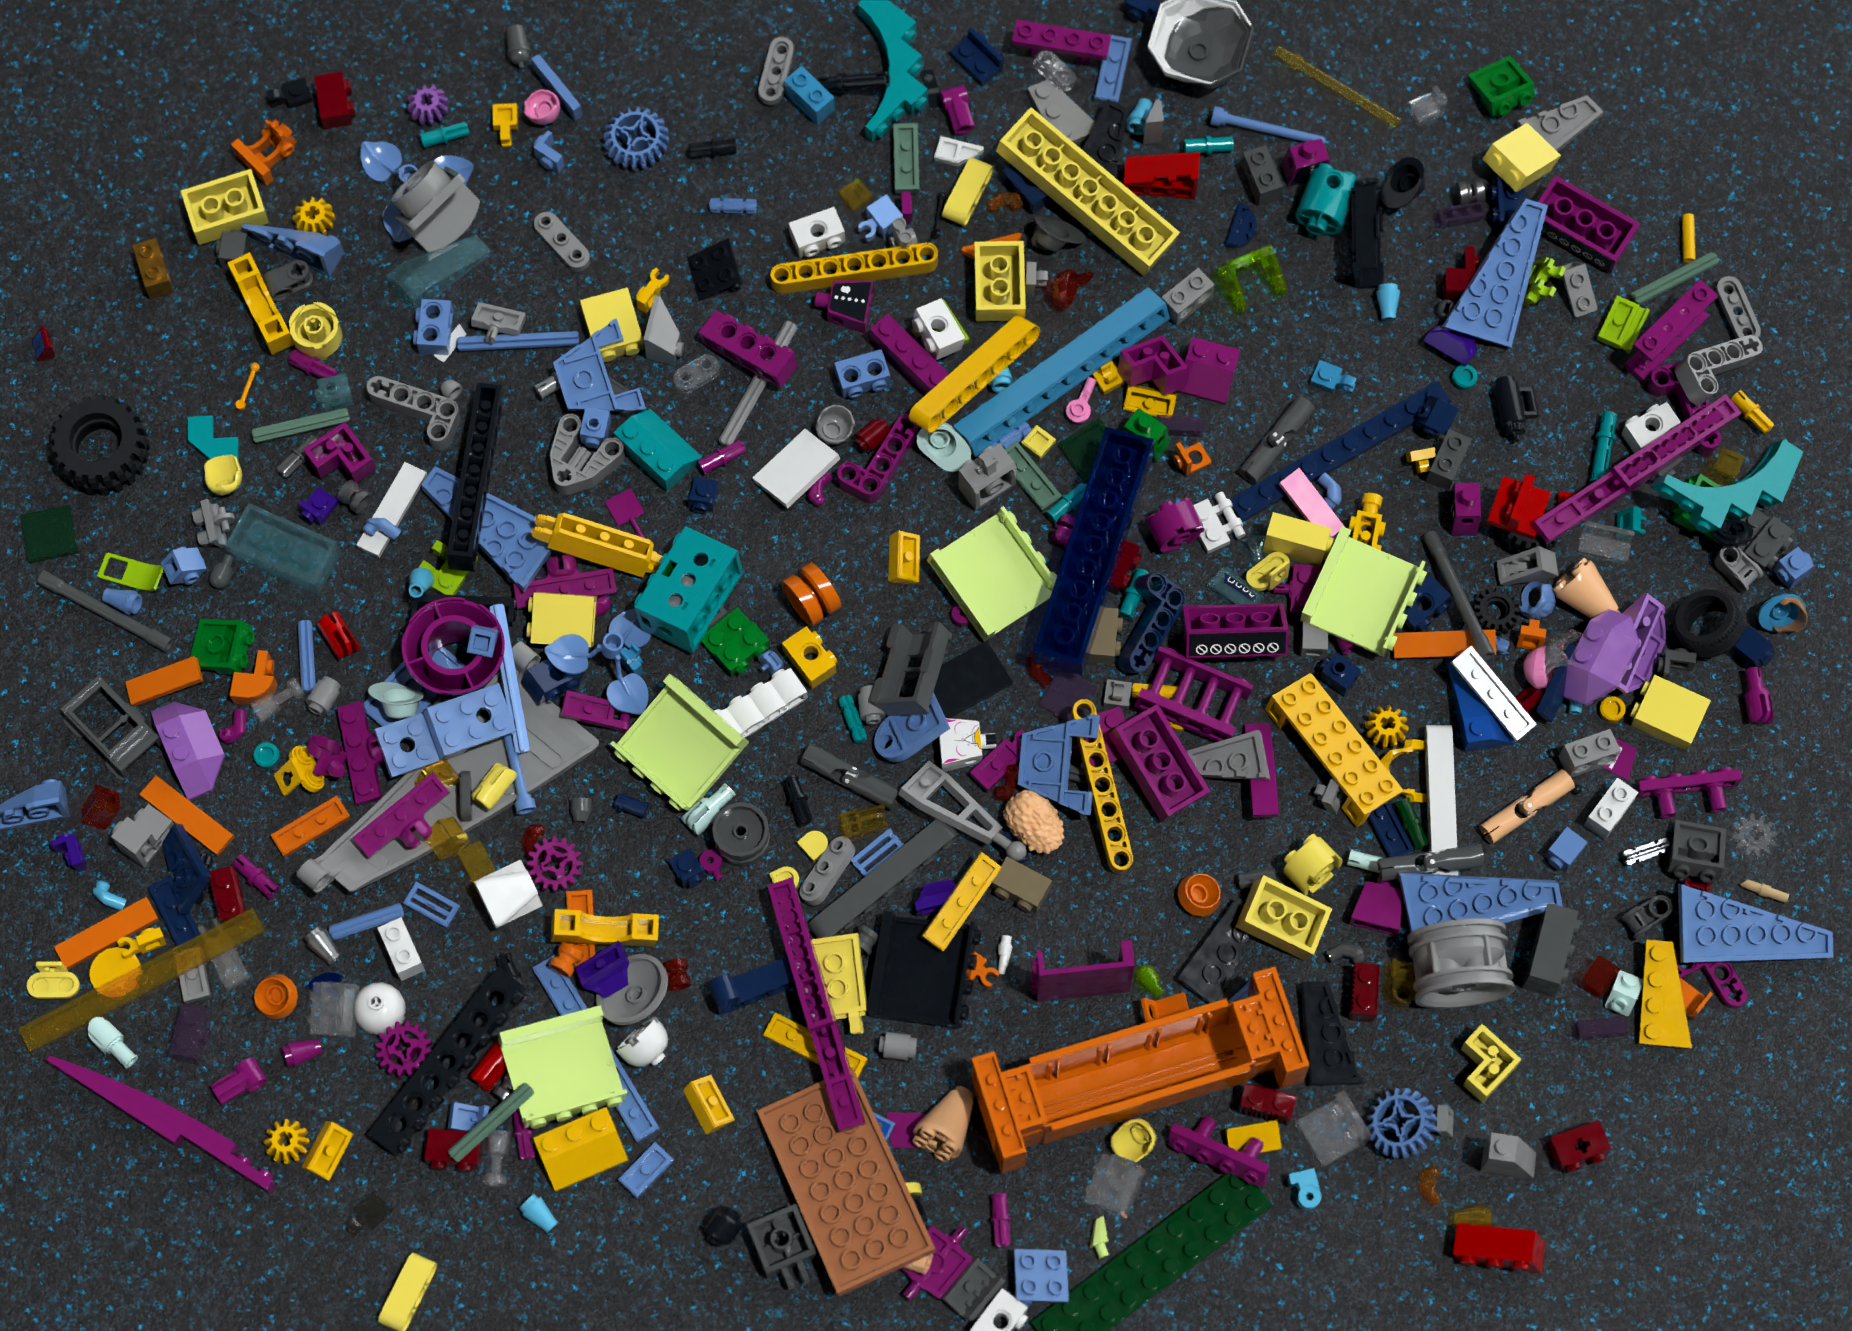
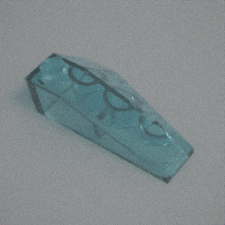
M474 235L439 250L404 261L387 274L385 278L416 311L417 308H421L422 299L433 300L491 255L492 251L477 235Z

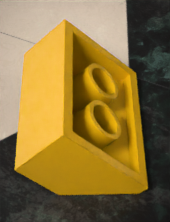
M607 1107L533 1138L555 1192L628 1161Z

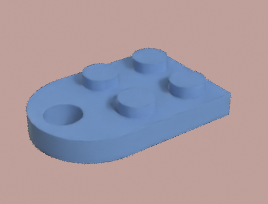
M934 692L928 708L930 710L929 714L888 716L879 725L875 734L874 744L877 752L886 760L891 762L906 760L950 729ZM893 739L892 744L885 749L886 743Z

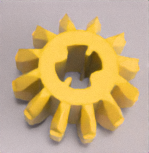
M311 197L308 203L302 199L303 207L295 206L296 214L293 215V221L296 223L295 227L297 230L321 233L325 236L327 234L326 229L333 230L332 222L335 221V215L332 212V206L326 204L324 199L321 198L316 202L315 198Z
M1390 705L1387 706L1386 711L1379 706L1376 708V713L1370 712L1368 715L1369 721L1365 723V728L1369 729L1366 733L1367 738L1375 737L1373 745H1377L1380 741L1382 742L1383 749L1387 748L1388 743L1393 748L1397 747V741L1403 742L1405 740L1404 733H1407L1409 727L1404 725L1407 722V717H1399L1400 709L1391 712L1392 708ZM1387 724L1391 726V728L1388 727L1386 730L1382 728Z
M285 1119L282 1127L278 1122H275L276 1130L268 1129L266 1132L272 1137L264 1140V1144L270 1146L266 1150L269 1156L274 1155L273 1159L277 1163L283 1158L284 1163L289 1165L290 1157L299 1162L300 1158L297 1154L299 1152L307 1154V1150L303 1145L310 1143V1140L304 1137L307 1134V1130L305 1128L299 1129L300 1123L298 1121L291 1125L290 1121ZM286 1137L289 1138L291 1143L289 1146L284 1144L283 1139Z

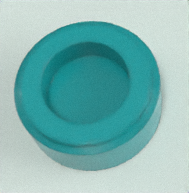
M1460 365L1453 372L1452 382L1459 390H1470L1475 386L1478 375L1472 366Z
M261 743L254 750V760L262 769L274 768L280 761L279 750L272 743Z

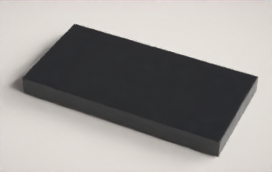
M986 640L941 665L934 694L945 718H952L1012 685V680ZM918 678L901 687L900 692L903 697H913Z

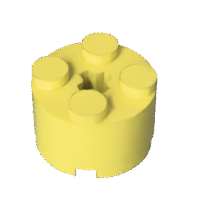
M313 302L310 305L305 306L304 304L299 306L292 313L289 320V329L298 351L309 357L325 360L338 349L342 341V330L338 318L331 307L324 303Z
M1315 834L1307 837L1303 842L1304 846L1298 851L1292 850L1284 858L1287 864L1284 867L1283 873L1304 895H1308V890L1314 893L1323 887L1334 876L1331 873L1332 869L1335 866L1339 869L1343 861L1321 837H1317Z

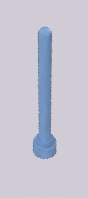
M1217 106L1214 107L1210 124L1220 127V125L1225 126L1226 123L1302 142L1322 139L1325 144L1326 141L1320 135L1230 115L1228 111H1224V108Z
M509 734L503 738L511 769L517 773L514 781L518 795L515 808L518 815H525L536 811L537 807L535 799L531 798V795L527 792L519 756L514 749L512 734Z

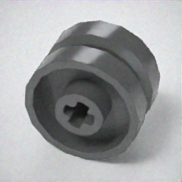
M734 803L720 810L714 819L712 831L715 847L723 860L731 865L743 867L753 865L764 857L769 849L770 832L767 818L759 808L749 803Z

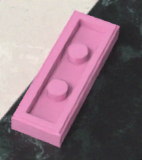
M1300 468L1279 483V486L1307 522L1331 528L1329 537L1337 534L1342 526L1345 527Z

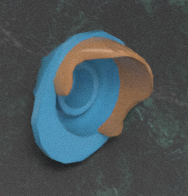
M1785 592L1767 600L1758 612L1760 625L1769 631L1778 633L1799 632L1806 626L1808 617L1806 604L1797 595Z

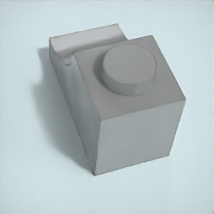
M1540 546L1497 561L1500 585L1503 586L1524 582H1543L1559 576L1555 552Z

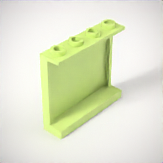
M669 674L663 681L666 686L619 742L612 741L610 744L616 749L614 754L623 762L629 760L634 765L632 770L643 779L647 776L652 781L650 786L661 795L665 792L671 798L668 802L679 811L682 808L689 811L708 792L747 746L749 741L680 680Z

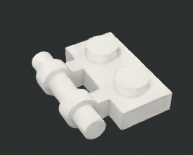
M1219 492L1214 496L1218 504L1213 507L1208 499L1193 505L1205 529L1199 539L1207 554L1229 545L1230 539L1228 534L1234 532L1237 539L1246 535L1242 528L1243 523L1241 519L1236 517L1232 509V502L1226 498L1223 492ZM1222 513L1225 515L1228 523L1223 526L1219 518L1217 517Z

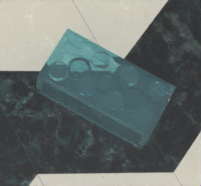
M250 503L247 504L225 544L229 555L235 559L317 595L320 594L342 553L337 541Z

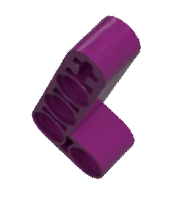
M1680 362L1654 369L1647 384L1648 391L1657 397L1675 393L1684 421L1710 405L1708 400L1701 405H1696L1689 401L1675 374V368ZM1655 379H1661L1665 384H1658ZM1716 432L1706 441L1695 447L1696 452L1703 457L1712 456L1720 444V432Z
M909 413L903 414L897 419L867 469L852 462H845L839 466L837 470L838 485L843 491L866 503H875L881 498L917 440L919 426L909 420ZM903 428H904V429H907L906 432L904 433V437H903ZM893 445L901 447L899 451L895 452L889 448ZM885 465L889 469L887 471L881 472L878 471L876 468L878 466ZM846 474H852L855 476L851 480H845L844 478H842ZM868 485L876 487L872 492L864 490Z

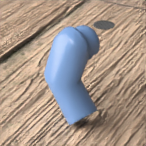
M1325 472L1317 481L1327 490V497L1324 500L1333 509L1336 504L1339 505L1341 502V487Z
M369 518L363 526V531L369 536L374 535L376 531H382L393 540L402 531L386 518Z

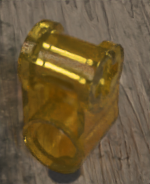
M1392 957L1390 1002L1396 1009L1405 1010L1412 1005L1416 994L1413 988V983L1416 981L1414 964L1408 961H1398L1397 958ZM1405 991L1408 993L1409 998L1400 999L1396 992Z

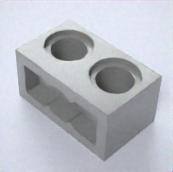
M1199 268L1194 270L1161 298L1167 305L1170 320L1176 326L1213 297L1215 284Z
M1611 729L1565 744L1558 757L1564 770L1572 778L1615 763L1621 750Z

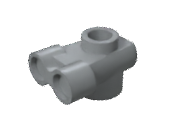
M901 217L895 218L893 221V236L889 237L891 248L899 246L907 248L910 245L918 244L914 230L912 228L905 229L906 221Z

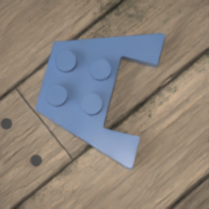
M617 319L610 321L603 329L596 331L580 345L578 344L553 362L568 411H585V407L607 411H646L639 388L614 395L600 353L601 348L624 342Z
M1089 715L1085 718L1070 720L1059 725L1022 733L1018 785L1074 809L1083 815H1091L1093 792L1068 790L1072 738L1098 739L1100 715Z

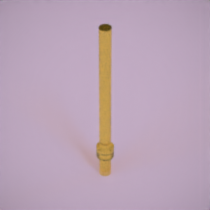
M1277 46L1274 54L1287 61L1289 66L1295 70H1302L1391 125L1397 127L1401 119L1307 63L1304 61L1305 58L1299 54H1292L1281 46Z

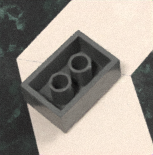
M1551 903L1547 904L1539 921L1522 989L1551 997L1554 996L1556 990L1561 991L1569 969L1564 967L1571 960L1575 947L1574 944L1570 943L1574 941L1575 935L1577 936L1581 920H1577L1579 911Z

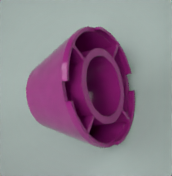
M460 597L442 598L423 606L409 620L402 638L403 660L412 677L423 687L445 695L466 694L485 685L499 670L505 652L504 634L496 617L483 605H478ZM473 625L499 630L492 658L476 655L471 663L459 669L443 668L432 660L435 652L448 643L460 642L468 645Z

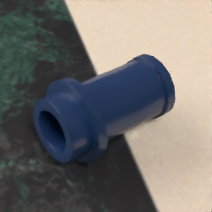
M619 793L615 803V808L619 809V812L626 811L641 818L645 817L649 806L648 802L629 797L628 793Z

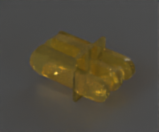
M884 804L858 811L854 808L852 811L839 814L838 819L842 822L840 829L844 831L843 839L849 838L853 840L861 837L864 839V835L890 829L889 824L886 822V816L883 813L885 811ZM856 817L857 821L849 822V818ZM858 827L859 831L852 833L851 829Z

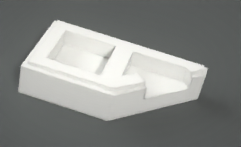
M940 136L934 161L958 167L966 163L970 157L975 158L983 154L984 147Z

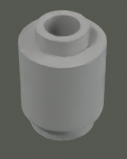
M324 676L322 680H318L306 699V703L309 705L308 709L316 715L328 714L340 694L341 685L327 676Z
M874 685L861 687L859 689L860 694H858L860 719L866 721V724L869 725L880 723L881 719L886 716L875 703L870 701Z
M886 1032L885 1037H880L879 1052H883V1058L907 1061L909 1058L915 1059L917 1038L911 1037L910 1034Z

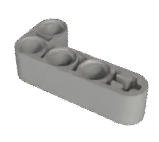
M1747 335L1689 354L1675 368L1676 377L1689 401L1696 405H1701L1718 390V382L1714 375L1747 365L1762 352V343L1756 336Z
M382 376L372 377L367 382V391L373 404L429 422L427 434L431 446L436 450H444L450 446L461 420L458 405L454 400ZM400 396L408 397L405 401H397ZM424 403L431 404L427 409L420 408ZM446 411L454 412L451 416H443ZM436 433H445V435L442 438L434 437Z

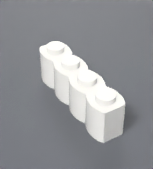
M791 668L778 670L772 675V680L764 684L763 682L756 684L750 689L751 693L744 697H735L729 702L728 708L724 710L717 709L715 712L744 738L755 733L765 724L774 721L786 711L796 707L808 698L806 689Z

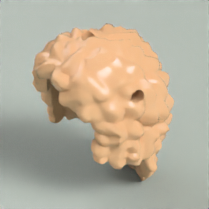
M1023 790L1014 797H1011L1010 801L1006 804V808L1003 810L1006 826L1010 828L1009 832L1025 846L1028 845L1029 851L1036 850L1039 854L1045 853L1048 855L1051 851L1058 849L1063 844L1062 839L1065 838L1063 835V821L1059 819L1057 815L1058 810L1049 803V800L1031 790Z

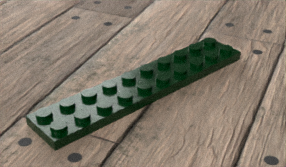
M1233 1174L1224 1175L1069 1293V1302L1055 1303L1034 1319L1031 1325L1036 1331L1112 1330L1272 1208V1203L1257 1185L1249 1184L1244 1179Z

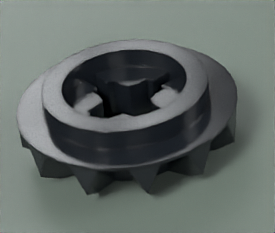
M1737 519L1724 520L1721 529L1712 531V539H1715L1718 545L1725 544L1726 548L1729 546H1734L1735 548H1738L1739 545L1746 546L1749 541H1752L1753 537L1752 527L1748 523Z

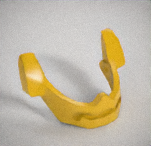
M1416 739L1405 740L1403 748L1390 750L1380 761L1390 772L1389 765L1393 759L1404 753L1408 754L1413 751L1424 750L1426 742ZM1403 789L1401 793L1406 795L1407 798L1409 797L1411 803L1427 802V794L1415 792V789Z

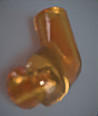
M1002 192L986 202L985 205L993 213L1007 204H1010L1012 209L1017 210L1023 206V201L1017 192Z
M1435 1166L1426 1167L1421 1173L1419 1182L1420 1191L1432 1207L1443 1200L1435 1189L1437 1178L1440 1177V1171Z

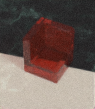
M96 784L82 805V821L106 830L120 810L119 793Z
M1598 955L1579 986L1601 1000L1621 968Z

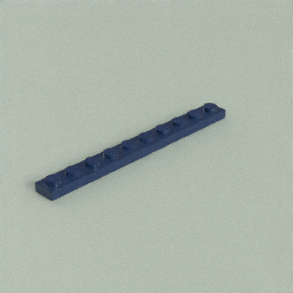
M1438 381L1432 383L1232 497L1230 501L1233 504L1232 509L1235 515L1243 523L1288 497L1279 486V483L1298 468L1301 469L1312 483L1318 480L1325 472L1327 474L1416 424L1419 418V409L1426 403L1429 395L1440 398L1449 404L1450 398Z

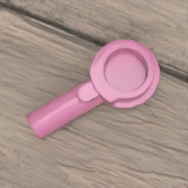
M1088 377L1079 399L1073 400L1067 405L1066 414L1070 421L1083 423L1090 417L1091 409L1088 400L1097 382L1094 378Z

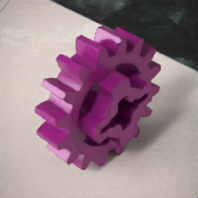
M553 836L551 842L543 838L542 846L537 843L534 844L533 848L536 853L529 852L528 857L533 861H528L526 867L532 868L529 875L530 877H536L535 886L542 883V891H546L549 886L552 887L553 893H556L558 887L566 891L567 883L572 886L575 884L576 881L573 876L580 877L581 872L576 868L582 867L583 862L576 860L580 857L581 853L573 852L574 843L567 846L566 838H563L561 842H557L556 836ZM555 849L562 850L565 853L562 854L560 852L555 851ZM544 853L545 861L537 865L538 857ZM551 860L555 863H560L558 869L554 866H549ZM571 864V871L565 876L564 867ZM545 875L550 876V877H552L554 880L547 879V878H545L544 876H545Z
M397 1021L395 1029H392L390 1026L386 1028L388 1031L387 1035L380 1033L379 1037L383 1042L376 1043V1048L381 1051L376 1054L378 1060H383L380 1063L383 1069L389 1066V1075L392 1076L397 1071L399 1078H402L404 1073H408L411 1078L413 1071L418 1070L425 1061L426 1056H429L432 1052L427 1047L432 1046L433 1043L431 1039H426L429 1035L426 1030L420 1032L421 1027L418 1023L412 1028L410 1021H406L405 1026H401L399 1021ZM406 1034L414 1035L418 1038V1040L416 1038L410 1039L406 1036ZM396 1037L393 1044L389 1045L391 1040ZM402 1041H404L405 1045H407L408 1047L406 1053L407 1058H405L404 1054H402L401 1052L403 1046ZM420 1053L417 1060L413 1062L415 1056ZM391 1059L393 1061L399 1060L403 1063V1065H397L393 1063Z

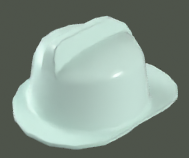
M946 422L933 433H929L921 428L917 435L919 449L936 465L946 471H959L960 466L971 459L972 453L968 443Z
M392 682L376 683L368 689L371 697L382 702L386 715L398 720L414 716L418 711L419 700L424 697L422 692Z

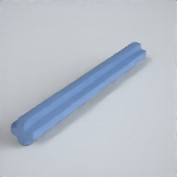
M577 331L527 333L520 334L519 336L497 335L494 343H491V339L489 343L486 342L485 336L458 337L457 348L459 351L577 346L579 344V333Z

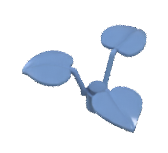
M362 142L361 161L366 174L371 179L385 182L392 173L393 175H399L401 184H403L418 170L412 164H406L399 168L402 163V156L395 145L387 142ZM441 156L434 159L442 169L447 166L459 172L466 179L464 182L466 186L474 169V165L470 161L457 156ZM390 203L383 212V223L386 230L395 242H404L411 239L412 236L394 218L400 210L393 203Z
M635 608L617 615L611 621L609 633L605 635L603 643L598 644L597 648L588 653L589 645L587 641L576 634L559 637L552 644L545 647L544 652L550 663L561 672L570 675L585 672L588 668L587 658H592L599 651L606 658L615 659L618 680L611 682L607 688L606 696L608 702L616 710L639 715L645 711L648 704V688L645 681L635 673H630L623 678L620 664L623 644L629 649L632 643L642 648L649 642L651 633L641 629Z

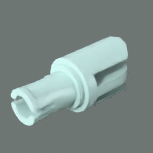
M724 783L710 798H701L681 817V820L699 836L714 822L720 809L736 794Z
M95 1017L89 1022V1039L104 1054H112L126 1069L137 1061L138 1056L123 1043L124 1036L103 1017Z

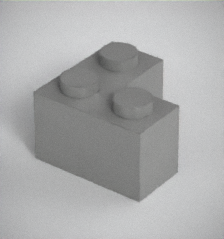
M148 804L144 809L142 808L136 813L134 821L127 816L124 821L118 822L113 829L111 837L121 852L145 868L163 846L162 842L174 823Z

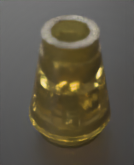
M1481 1204L1455 1210V1227L1457 1223L1492 1226L1491 1206Z

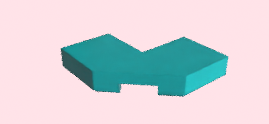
M213 415L188 417V441L193 447L203 453L209 460L217 456L234 455L239 462L238 437L214 438Z

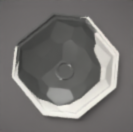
M1167 0L1160 4L1148 43V50L1166 77L1199 87L1213 89L1241 73L1254 27L1238 2L1234 0Z

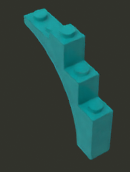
M861 0L858 3V16L873 30L881 42L887 57L890 83L886 89L884 99L876 114L865 126L866 138L872 143L878 137L882 138L889 130V126L894 121H899L905 111L913 116L917 110H923L928 103V89L915 79L923 68L922 55L909 45L917 36V22L889 0Z
M1783 439L1770 444L1763 459L1754 470L1733 485L1700 487L1682 482L1666 474L1654 479L1651 488L1656 490L1662 498L1677 503L1680 509L1691 512L1688 522L1695 525L1698 531L1710 533L1721 529L1726 515L1737 520L1751 516L1757 502L1766 507L1782 503L1804 451Z

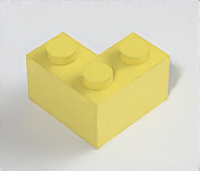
M1483 1024L1464 1042L1461 1048L1467 1056L1479 1065L1466 1079L1463 1086L1484 1103L1521 1061L1519 1056Z

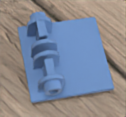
M1014 1249L1016 1301H1021L1025 1306H1031L1032 1301L1069 1302L1066 1251Z

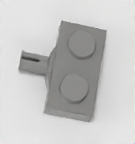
M478 302L471 319V326L488 330L485 340L489 343L491 339V343H494L498 333L519 336L526 320V313Z

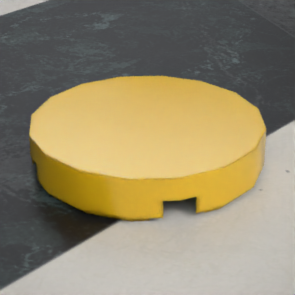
M119 947L106 949L98 954L92 962L89 972L90 981L95 990L105 998L114 1000L126 998L141 983L143 976L142 965L136 955L129 959L123 958L122 952L128 949Z

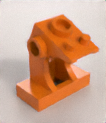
M276 119L273 122L265 120L266 126L261 132L263 137L255 144L246 146L239 138L231 143L234 155L248 169H251L252 173L266 186L274 180L270 168L283 157H288L294 151V145L297 143L291 136L293 131L283 123L278 125L279 122ZM272 145L275 150L265 157L262 152Z

